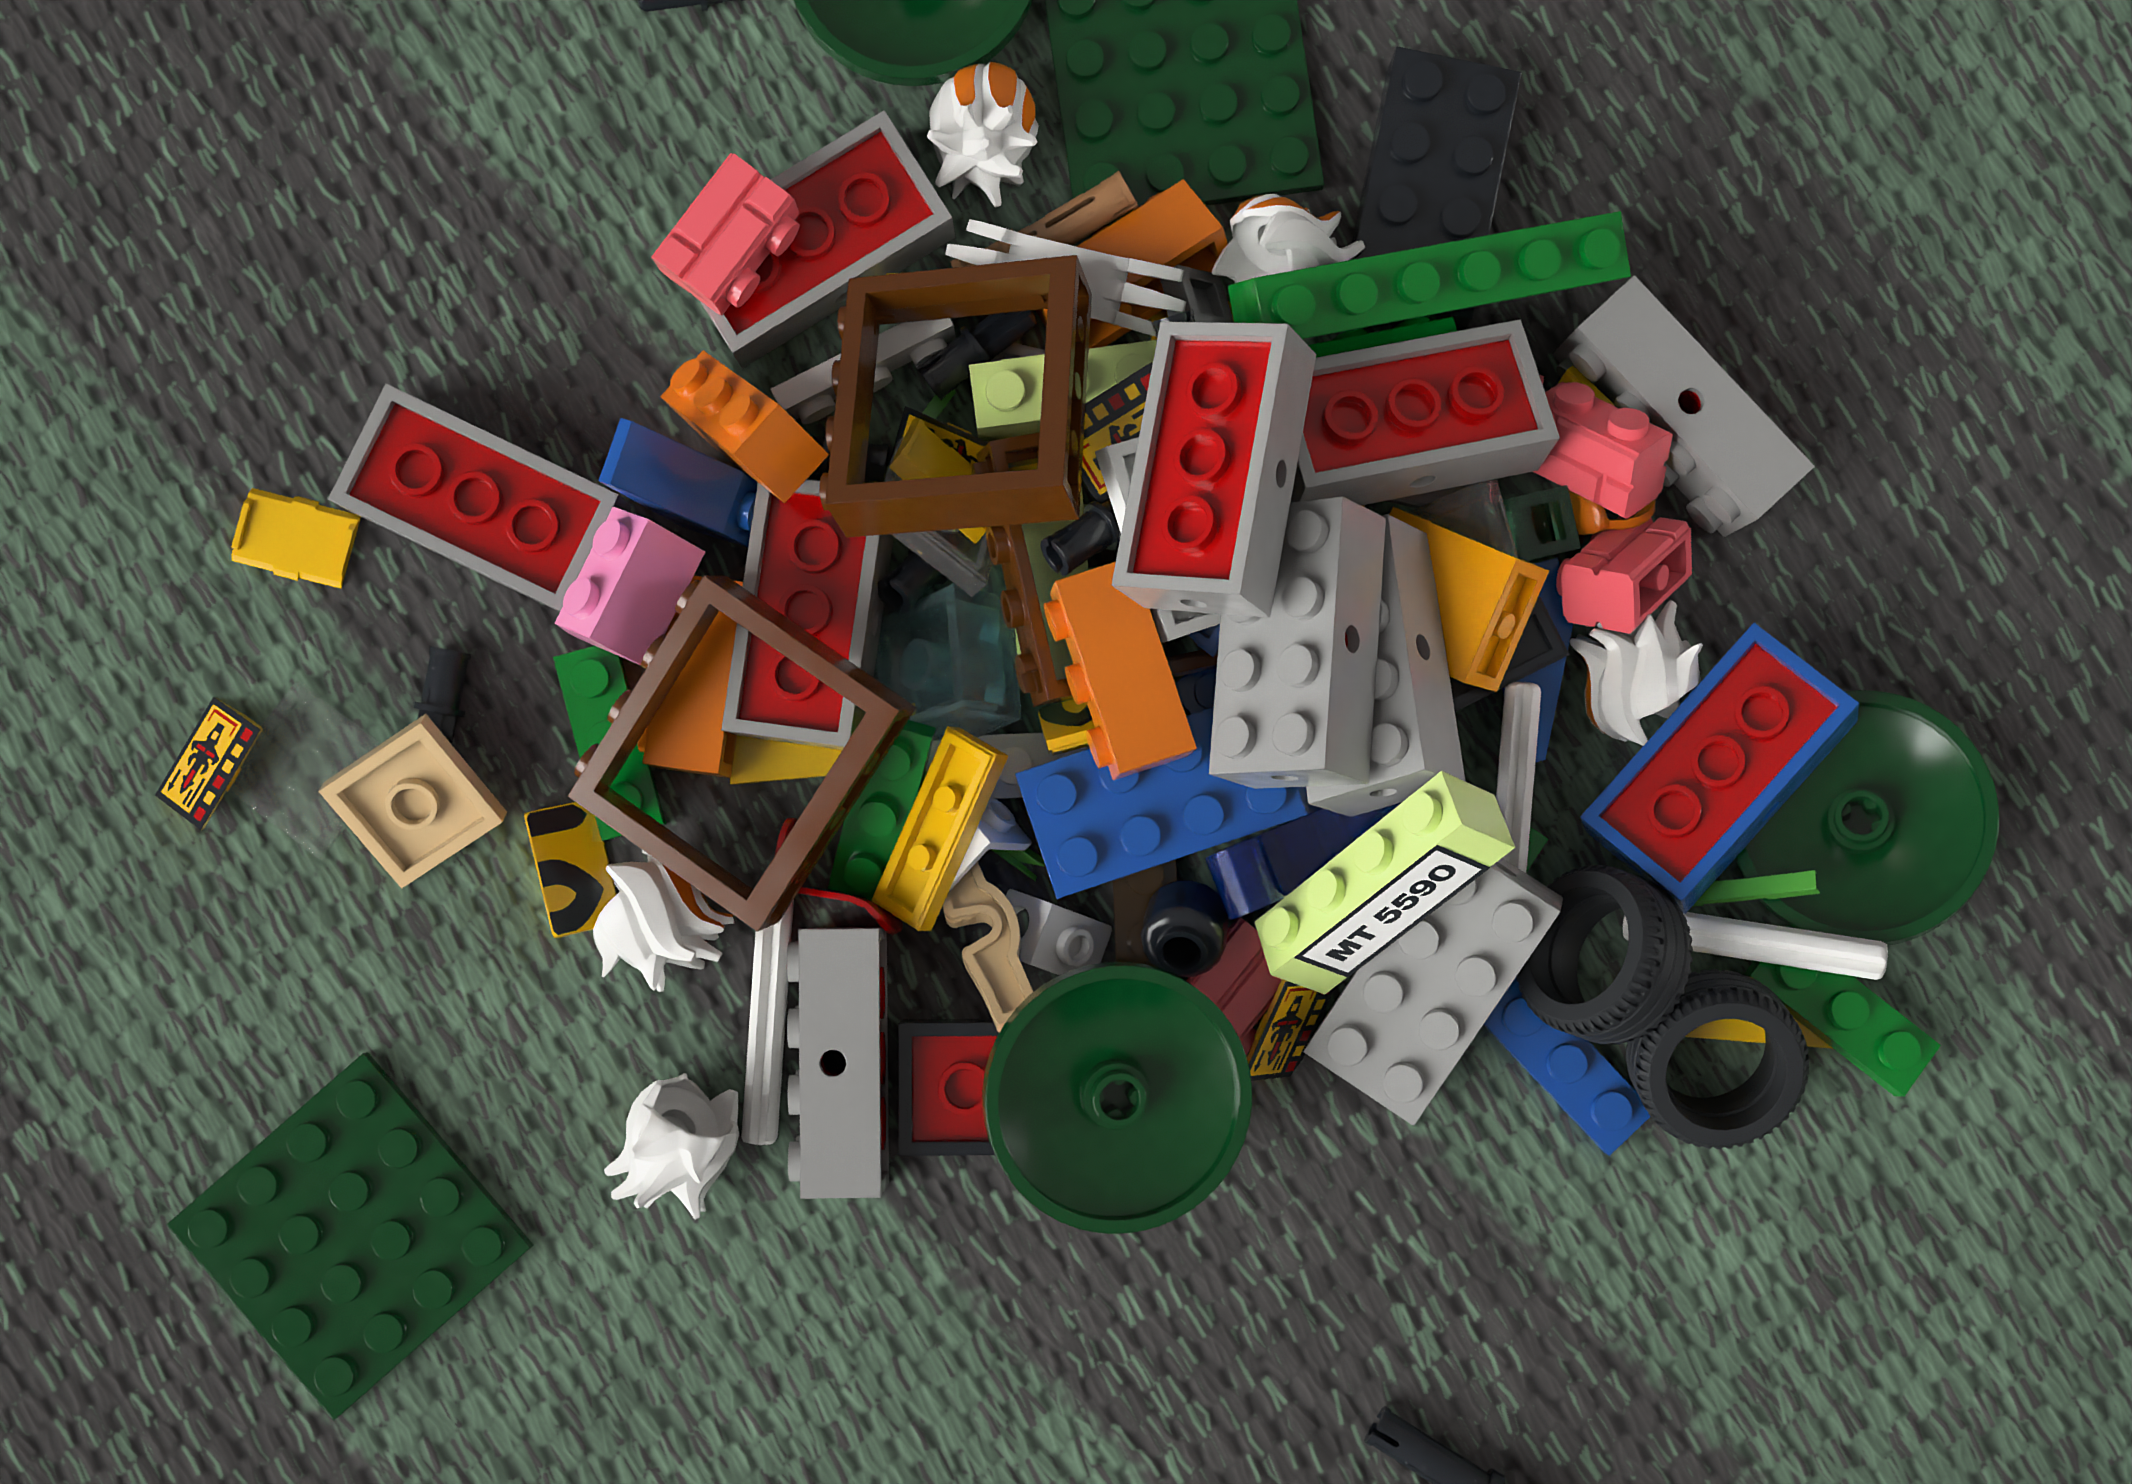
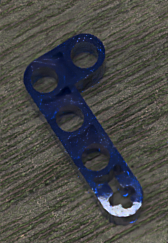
M1401 803L1353 817L1322 808L1204 857L1229 919L1240 917L1283 899L1285 895L1291 893Z

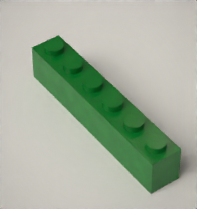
M1621 211L1255 277L1228 285V292L1234 323L1289 324L1303 340L1631 277L1622 215Z

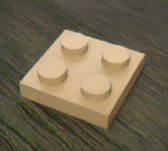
M424 714L326 780L318 791L401 889L501 824L507 814L504 807L427 714Z

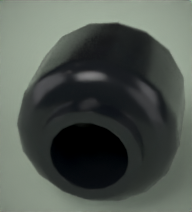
M1193 880L1174 881L1161 886L1148 902L1141 932L1143 951L1150 963L1178 977H1195L1210 971L1221 960L1226 947L1229 920L1227 906L1221 896L1208 885Z

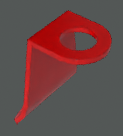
M789 817L783 823L775 855L798 819ZM801 887L797 893L851 902L864 907L876 919L878 924L891 935H895L903 929L901 919L871 900Z

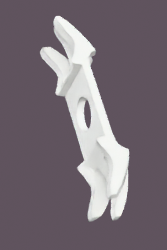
M969 219L966 231L1011 244L1009 254L971 246L947 244L945 255L974 265L1077 255L1092 293L1090 318L1155 337L1157 336L1151 321L1119 312L1121 302L1176 312L1185 311L1187 301L1126 282L1128 273L1181 282L1184 273L1182 269L1101 253L1026 235Z

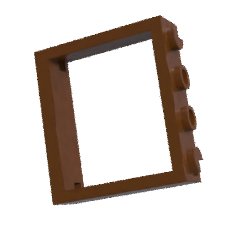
M1077 255L849 278L846 306H840L838 310V330L842 340L840 360H835L832 365V385L836 395L834 416H829L826 421V441L830 451L829 471L822 474L819 488L823 509L830 511L846 538L1079 520L1092 293ZM1048 309L1037 469L864 483L880 325Z
M1040 432L989 441L976 455L978 462L973 463L972 474L1008 472L1009 468L1038 463ZM1022 524L987 527L986 541L992 563L1002 566L1007 590L1001 591L1000 595L1003 618L1008 629L1016 628L1021 654L1015 657V670L1019 686L1023 693L1030 692L1033 707L1073 699L1067 678L1056 679ZM1198 650L1166 658L1172 676L1177 677L1217 668L1218 654L1212 657L1205 650Z
M703 576L701 581L697 579L689 584L681 594L675 607V611L680 615L667 636L665 634L659 636L647 649L641 662V666L646 670L633 690H626L612 706L607 718L612 725L601 743L592 745L578 761L574 770V775L578 777V780L568 794V797L758 932L779 923L917 707L729 577ZM719 611L866 712L754 890L610 788Z

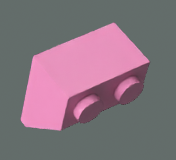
M612 507L606 521L601 524L594 535L593 547L577 579L569 586L565 593L563 607L555 624L576 638L641 665L643 656L650 645L659 636L666 633L676 612L677 601L689 586L705 551L647 518Z

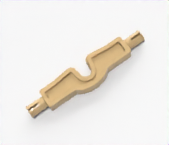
M977 861L948 892L942 908L946 922L952 928L981 922L987 923L992 927L989 934L962 950V959L966 970L988 1007L997 1031L1000 1033L1011 1014L1033 993V990L1019 959L1021 937L1016 913L1007 897L996 886L985 880Z

